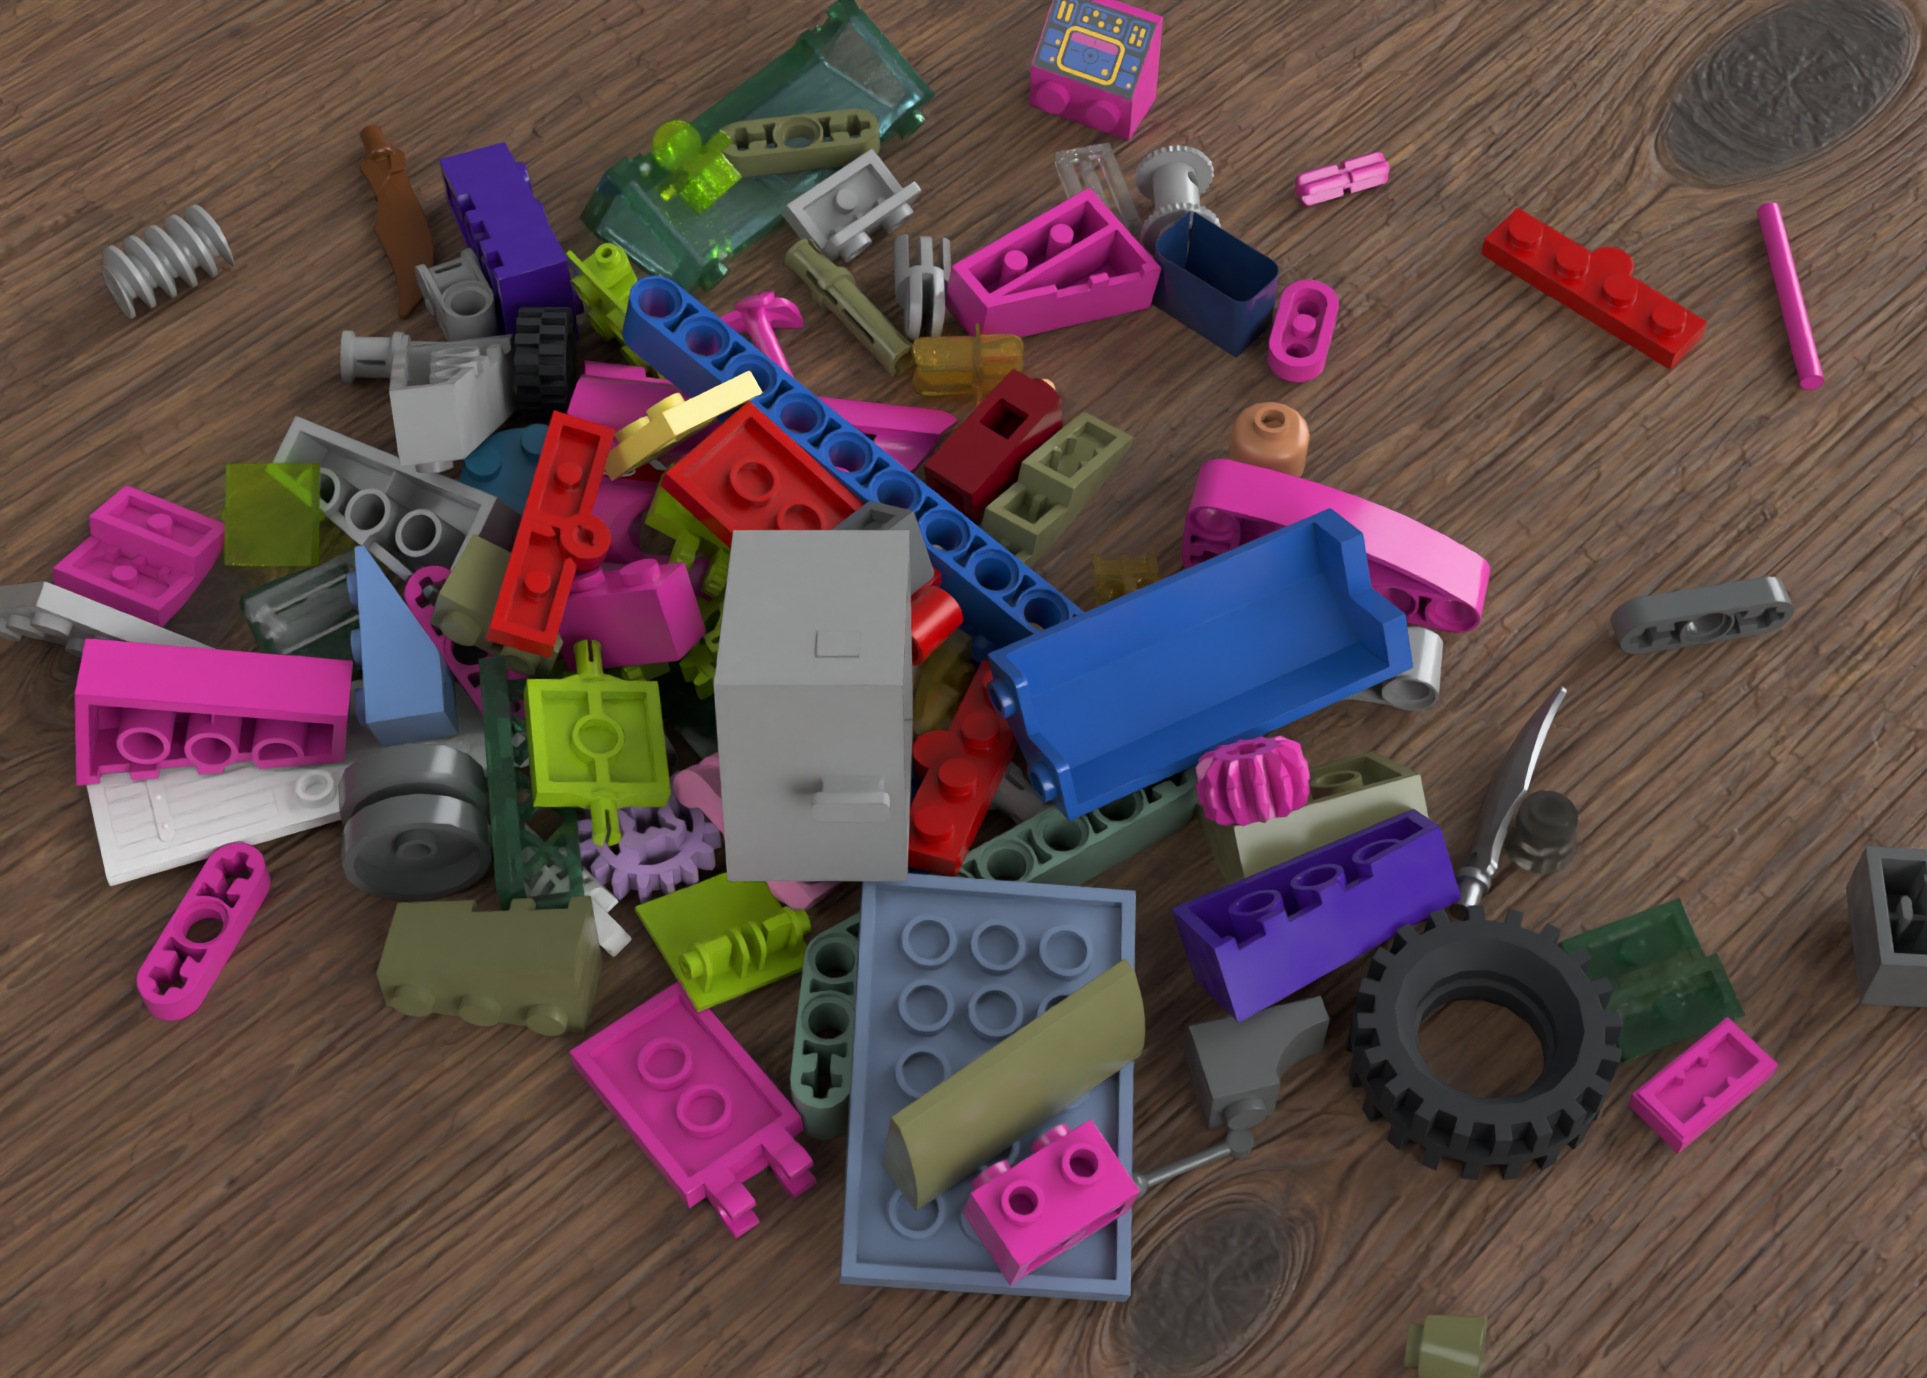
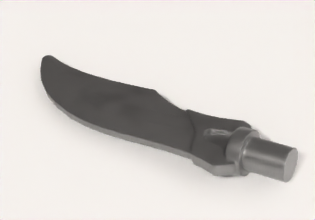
M1562 685L1542 703L1521 729L1491 783L1470 849L1455 874L1461 899L1450 905L1449 913L1458 920H1464L1468 905H1479L1481 898L1485 897L1489 892L1491 886L1490 876L1498 866L1500 851L1507 834L1506 828L1528 790L1546 734L1567 693V689Z

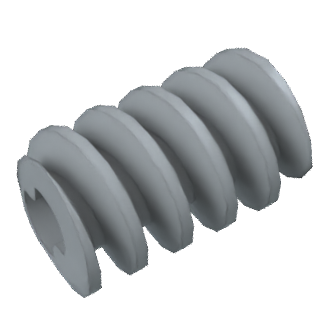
M196 204L187 207L185 210V221L175 214L165 218V232L154 224L145 228V243L135 235L124 238V253L113 245L103 249L102 276L116 303L129 319L136 317L133 299L139 297L150 309L157 306L154 288L158 286L170 298L178 296L174 280L178 276L191 288L198 286L195 268L198 266L205 270L212 278L218 276L215 260L218 256H221L229 265L234 267L231 250L220 227L202 207Z

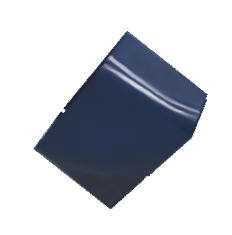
M1189 211L1156 241L1154 260L1161 267V272L1151 304L1229 354L1237 357L1272 324L1279 268L1272 259L1196 212L1193 215L1187 256L1191 213Z

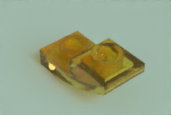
M958 628L931 654L921 675L913 708L912 748L917 738L926 732L935 730L948 731L958 710L959 698L968 689L974 677L975 665L971 663L972 635Z

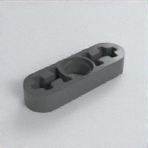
M1760 577L1637 597L1620 605L1612 613L1610 622L1621 650L1625 653L1636 655L1766 634L1786 624L1794 614V607L1780 579L1776 577Z

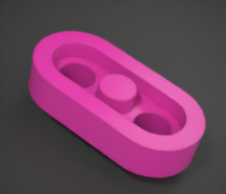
M1300 280L1290 284L1283 291L1270 335L1267 353L1268 366L1278 377L1291 382H1305L1316 378L1323 371L1339 308L1338 296L1331 287L1315 280Z

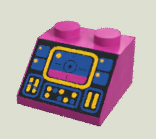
M1053 0L1031 64L1030 106L1130 140L1156 99L1163 17L1116 0Z

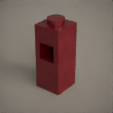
M1013 368L924 464L926 485L978 526L983 520L985 508L1017 482L1022 461L1063 428L1061 396L1047 382L1038 378L1031 379Z

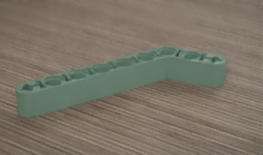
M1198 764L1071 821H1068L1053 805L968 852L957 877L995 880L994 878L1000 876H1011L1018 879L1014 882L1079 886L1183 828L1193 819L1198 800L1195 782H1198L1195 767ZM1120 816L1122 818H1125V820L1113 821L1107 819L1106 817ZM1066 846L1072 850L1056 851L1051 849V847ZM930 873V874H928V875L942 876V875L935 874V873ZM860 912L817 935L808 944L804 955L790 1075L792 1105L802 1116L804 1128L802 1132L809 1137L820 1140L835 1138L848 1129ZM833 969L849 972L846 976L840 978H829L823 975L825 972ZM824 1029H836L843 1033L835 1039H823L816 1036L818 1032ZM819 1076L831 1077V1088L827 1093V1098L818 1099Z

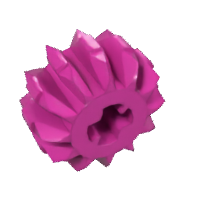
M1259 736L1250 740L1239 739L1236 743L1229 745H1219L1214 751L1206 752L1198 759L1199 764L1195 767L1198 781L1195 782L1198 802L1203 805L1205 818L1223 826L1237 823L1244 827L1256 822L1267 823L1268 820L1276 817H1287L1292 811L1299 810L1308 803L1307 797L1310 795L1308 780L1310 779L1307 759L1303 758L1300 743L1282 736L1272 738Z

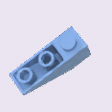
M365 546L354 547L356 571L348 572L347 588L353 609H359L360 629L351 631V648L356 666L363 669L364 687L355 690V708L360 725L362 727L368 726L382 747L458 736L456 689L453 673L439 650Z

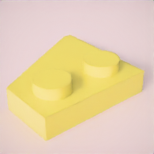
M750 370L687 401H684L680 392L673 394L646 411L648 416L636 420L615 433L614 435L619 445L609 451L605 466L611 481L659 458L688 438L717 422V416L763 393Z

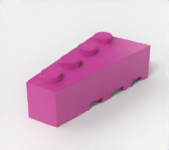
M85 638L75 689L76 786L100 784L102 774L129 772L132 781L157 779L159 778L160 769L196 766L198 774L201 775L224 773L225 767L233 762L253 761L259 769L344 762L350 712L353 661Z

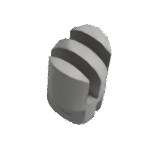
M908 235L897 236L894 241L895 296L899 305L904 308L905 335L911 340L918 341L922 314H926L927 342L937 341L941 338L945 299L951 272L950 240L941 238L936 267L933 266L931 236H919L916 244L914 266L909 268Z

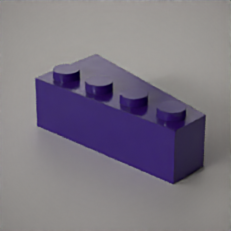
M505 142L439 159L447 202L466 248H471L475 253L484 278L493 291L502 335L517 334L516 321L519 318L518 311L521 307H570L574 317L575 341L579 340L576 315L584 313L583 301L571 286L568 259L548 224L541 201H536L532 194V186L524 162H515Z
M1412 809L1171 908L1195 981L1239 1023L1395 936L1396 931L1407 923L1413 926L1418 922L1426 921L1429 913L1444 909L1460 900L1461 895L1440 826L1417 810Z

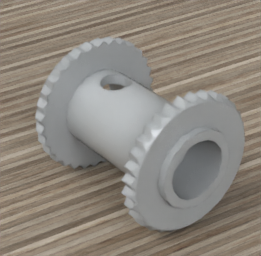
M1181 145L1157 149L1142 159L1136 168L1135 184L1137 185V190H1140V194L1155 202L1153 215H1149V219L1144 220L1145 224L1142 225V230L1140 231L1143 246L1146 248V251L1154 256L1156 241L1185 214L1191 211L1187 248L1188 256L1194 212L1221 228L1216 214L1211 213V210L1206 209L1205 206H1200L1201 193H1205V189L1210 188L1209 184L1212 183V178L1214 177L1212 162L1198 149Z

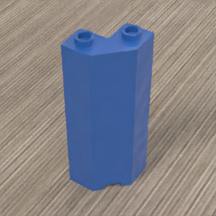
M1328 508L987 654L993 680L987 683V692L996 713L1000 718H1006L1029 765L1027 767L1028 777L1036 795L1043 803L1051 801L1067 820L1071 821L1199 764L1198 759L1206 752L1214 751L1219 745L1236 743L1239 739H1255L1413 668L1405 613L1371 586L1363 532L1333 509Z

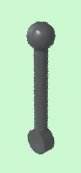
M1232 1129L1229 1131L1225 1142L1145 1174L1132 1172V1180L1140 1190L1136 1199L1141 1198L1148 1187L1230 1155L1237 1159L1246 1158L1253 1149V1135L1247 1129Z

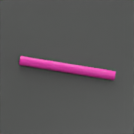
M1768 202L1762 204L1757 209V216L1800 386L1805 390H1813L1824 383V377L1780 207L1777 203Z

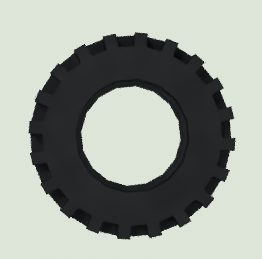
M1468 905L1464 920L1450 923L1444 909L1431 912L1423 932L1418 934L1407 923L1396 931L1392 949L1389 952L1379 947L1371 959L1366 979L1362 978L1353 1012L1346 1051L1352 1052V1061L1348 1074L1352 1088L1363 1086L1366 1091L1362 1110L1371 1122L1384 1116L1392 1124L1387 1141L1399 1151L1409 1140H1412L1426 1149L1421 1165L1436 1171L1442 1157L1462 1162L1461 1178L1478 1180L1483 1165L1498 1164L1502 1179L1508 1180L1519 1178L1524 1162L1534 1159L1540 1169L1544 1170L1556 1163L1563 1146L1567 1144L1574 1150L1584 1140L1592 1120H1597L1620 1063L1622 1049L1616 1048V1043L1623 1028L1621 1012H1608L1607 1010L1613 993V988L1608 978L1604 977L1590 981L1586 973L1592 956L1582 946L1568 955L1557 946L1561 930L1550 923L1545 925L1540 934L1534 933L1521 927L1524 912L1508 909L1504 922L1485 920L1484 905ZM1480 999L1506 1007L1527 1022L1541 1042L1544 1057L1541 1075L1527 1090L1511 1097L1480 1098L1455 1090L1434 1075L1421 1057L1417 1037L1420 1023L1434 1008L1452 1000Z

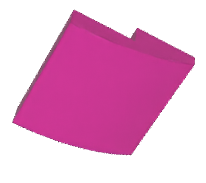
M125 485L89 516L91 536L53 567L54 585L163 627L187 602L214 565L230 537V525Z

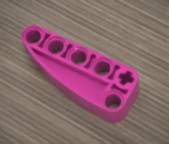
M1229 459L1208 460L1201 465L1185 518L1181 559L1186 569L1331 508L1363 532L1371 586L1405 613L1407 623L1454 633L1469 632L1479 625L1490 578V565L1480 555L1446 535L1366 499L1289 474Z

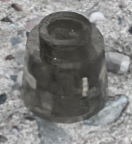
M1540 790L1528 795L1522 801L1506 828L1507 834L1504 839V845L1511 860L1525 870L1541 874H1551L1560 871L1571 863L1577 850L1579 823L1578 811L1573 802L1563 794L1554 791Z

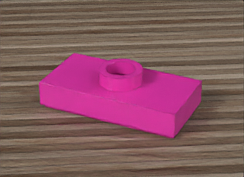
M1727 1017L1632 1093L1628 1106L1679 1154L1774 1075L1778 1064Z

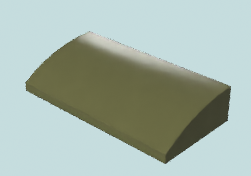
M1124 958L891 1117L882 1166L916 1211L1142 1054L1145 1041V1015L1137 977L1130 963Z

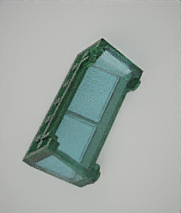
M837 0L826 10L825 13L828 15V18L822 26L818 25L811 31L808 28L799 36L792 48L645 156L639 153L631 161L625 156L606 170L579 218L604 243H611L624 249L628 260L648 275L666 277L677 283L689 294L699 287L705 293H708L731 273L732 270L727 265L786 221L781 213L787 204L845 167L840 166L751 177L732 176L726 173L719 163L717 136L725 126L738 121L845 109H863L872 113L879 122L881 147L896 135L904 141L914 134L927 121L928 118L922 112L936 94L854 0ZM852 135V136H850V138H858V137H859V135ZM805 137L790 139L785 145L797 149L807 147L813 141ZM830 137L824 138V142H831ZM774 143L767 144V149L774 148ZM739 148L738 151L748 150L749 148Z

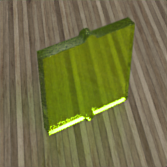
M320 463L226 464L225 508L220 513L221 519L225 521L224 565L319 566V521H322L325 516L324 511L320 509Z

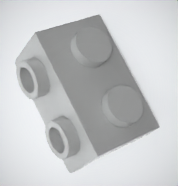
M871 149L787 204L781 214L801 240L806 239L808 241L812 239L831 262L840 256L845 262H849L872 243L869 236L882 227L889 234L906 223L915 213L910 206L922 190L915 181L902 188L878 155Z

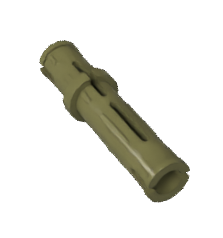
M802 239L789 249L785 256V265L812 291L814 302L822 310L833 312L844 326L877 358L891 376L895 374L897 376L902 375L914 365L919 356L917 347L910 343L883 313L855 286L854 276L846 268L834 265L812 239L808 241Z

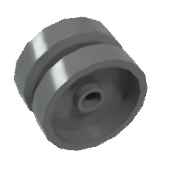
M410 743L387 746L361 756L345 769L338 785L339 811L344 826L341 834V853L346 879L362 892L384 899L419 901L442 898L462 891L485 876L492 862L490 829L486 817L488 812L487 787L483 767L469 754L446 745Z

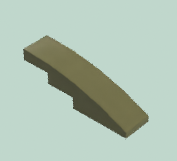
M1082 411L1022 461L1017 482L985 508L981 529L1031 569L1098 492L1130 449L1133 437ZM979 583L981 586L988 590L996 591L993 587L987 584Z

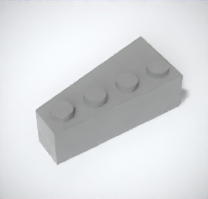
M514 334L394 349L389 394L400 467L415 465V470L418 473H435L449 470L454 467L453 460L465 459L519 409V402H517L516 398L517 385H515L516 365H514V354H516V346L514 344Z
M295 416L268 470L321 514L345 531L358 544L364 545L369 552L381 560L405 582H408L409 578L416 571L427 566H441L452 571L473 534L512 552L522 518L521 514L498 497L436 472L418 473L415 470V465L400 467L399 457L298 416ZM431 584L423 589L425 597L435 605L440 591Z

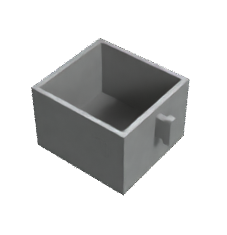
M733 530L714 679L727 880L907 881L913 742L909 530Z

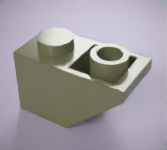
M473 534L438 594L430 624L440 628L446 637L460 645H474L500 658L507 668L518 674L534 675L540 679H549L563 645L559 631L550 659L485 640L511 552Z

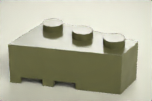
M591 896L571 897L568 909L535 910L536 903L532 898L512 899L509 911L477 912L478 905L474 900L397 903L376 973L386 1006L394 1007L403 1014L415 1017H424L431 1013L458 1016L478 1026H493L500 1022L527 1026L532 1031L547 1036H558L565 1032L585 1035L603 966Z

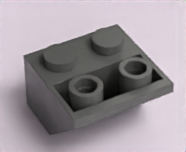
M1866 846L1846 886L1860 1004L1927 1008V849Z

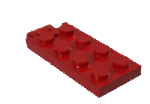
M750 401L665 473L660 485L730 549L733 530H831L865 505ZM933 565L934 577L911 595L912 666H919L963 622L962 610L958 603L949 593L939 588L942 584V574Z

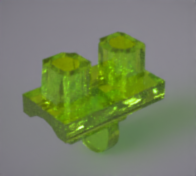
M672 120L662 124L653 135L651 142L652 154L658 164L673 172L656 188L657 192L666 202L679 193L698 216L702 214L742 178L739 172L722 154L733 141L721 129L702 147L700 135L689 123L681 120Z

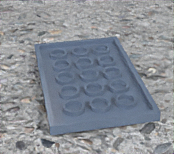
M909 873L907 874V881H861L839 1284L1127 1302L1131 1295L1132 1206L1124 1215L1011 1286L963 1215V1211L970 1193L974 1191L971 1182L979 1174L1003 1160H1007L1010 1166L1014 1167L1034 1154L1030 1147L1038 1138L1064 1123L1072 1131L1092 1119L1132 1178L1134 1060L917 1211L882 1165L890 1119L893 1115L1124 958L1135 971L1136 891Z

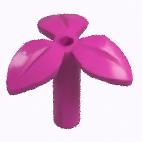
M774 291L760 292L738 301L733 305L737 311L729 312L720 317L722 321L737 333L745 332L749 334L754 346L794 378L772 327L801 329L804 327L799 308L794 303L782 297L775 298Z

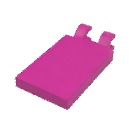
M679 981L569 1051L574 1068L686 1206L691 1208L707 1197L722 1223L736 1239L759 1223V1218L751 1210V1208L756 1206V1202L743 1185L751 1177L770 1165L782 1187L793 1199L817 1183L816 1178L808 1170L814 1166L813 1160L806 1150L793 1139V1137L804 1131L802 1116L709 1008L701 1012L696 1011Z

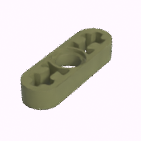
M845 109L734 122L725 126L718 133L719 163L726 173L736 177L846 166L871 149L876 154L879 153V122L872 113L863 109ZM852 135H859L858 138H850ZM797 137H805L813 141L804 148L796 149L785 145L787 141ZM830 137L831 142H824V138ZM774 143V148L767 149V144ZM739 148H749L748 150L738 151Z

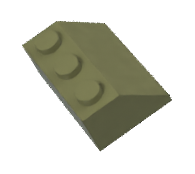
M1368 751L1308 768L1310 779L1308 780L1310 795L1307 797L1308 803L1301 809L1292 811L1287 817H1276L1268 820L1267 823L1256 822L1244 827L1237 823L1223 826L1205 818L1203 805L1199 804L1198 800L1195 814L1227 885H1230L1409 810L1415 809L1429 818L1420 774L1374 751Z

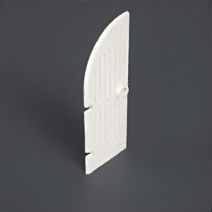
M363 679L352 681L344 762L259 769L253 761L233 762L225 767L224 773L201 775L198 774L196 766L160 769L159 778L132 781L129 772L102 774L100 784L87 785L109 885L114 886L207 859L214 851L227 844L246 843L252 846L342 820L339 811L338 785L345 769L361 756L384 748L368 726L362 727L358 721L355 708V690L364 687ZM455 682L459 735L414 742L446 745L469 754L483 767L485 778L529 765L526 727L515 731H500L491 727L484 720L458 682ZM500 701L491 708L494 712L505 708L510 715L514 714L511 709Z

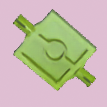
M582 640L573 647L577 674L560 680L527 679L523 697L533 807H580L589 809L592 819L593 843L603 846L606 837L607 846H612L619 843L622 839L617 809L624 807H666L671 795L658 681H625L603 674L600 642L591 640L588 651V641Z

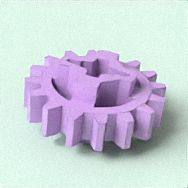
M677 770L669 778L671 795L666 807H624L617 809L622 839L613 847L620 850L618 856L607 846L606 837L603 846L593 843L592 819L589 809H584L586 820L577 822L576 830L580 844L578 847L582 865L584 867H591L592 875L602 885L612 880L614 897L621 900L628 894L630 889L638 890L640 902L643 904L650 901L652 891L662 890L665 896L675 892V885L683 882L686 886L699 883L697 868L703 870L714 869L716 865L714 849L721 848V831L699 807L689 808L677 800L673 791V780L676 774L681 771ZM680 813L691 824L693 828L692 832L687 831L686 821L678 819Z

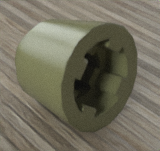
M1426 1315L1424 1325L1411 1323L1406 1345L1405 1367L1418 1369V1378H1480L1486 1339L1487 1316Z

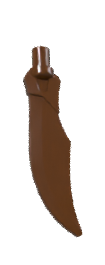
M369 125L360 132V138L365 148L364 159L360 162V172L369 183L376 202H378L377 217L373 228L395 274L399 293L398 315L401 319H406L423 299L416 280L414 267L420 264H424L428 268L434 266L433 238L426 216L407 177L405 153L400 149L393 148L390 143L386 142L379 126Z

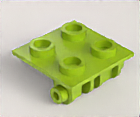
M605 243L600 245L595 250V253L583 262L569 250L566 256L576 277L570 280V283L580 299L591 309L586 313V317L595 331L606 342L614 337L623 346L620 348V351L629 365L644 367L645 374L649 372L656 379L667 380L635 354L624 342L622 330L630 290L638 281L624 249L611 243Z
M727 872L635 907V912L697 1012L803 971L804 955L807 948L803 935L811 932L808 915L802 908L792 910L788 906L782 907L771 893L765 881H728Z

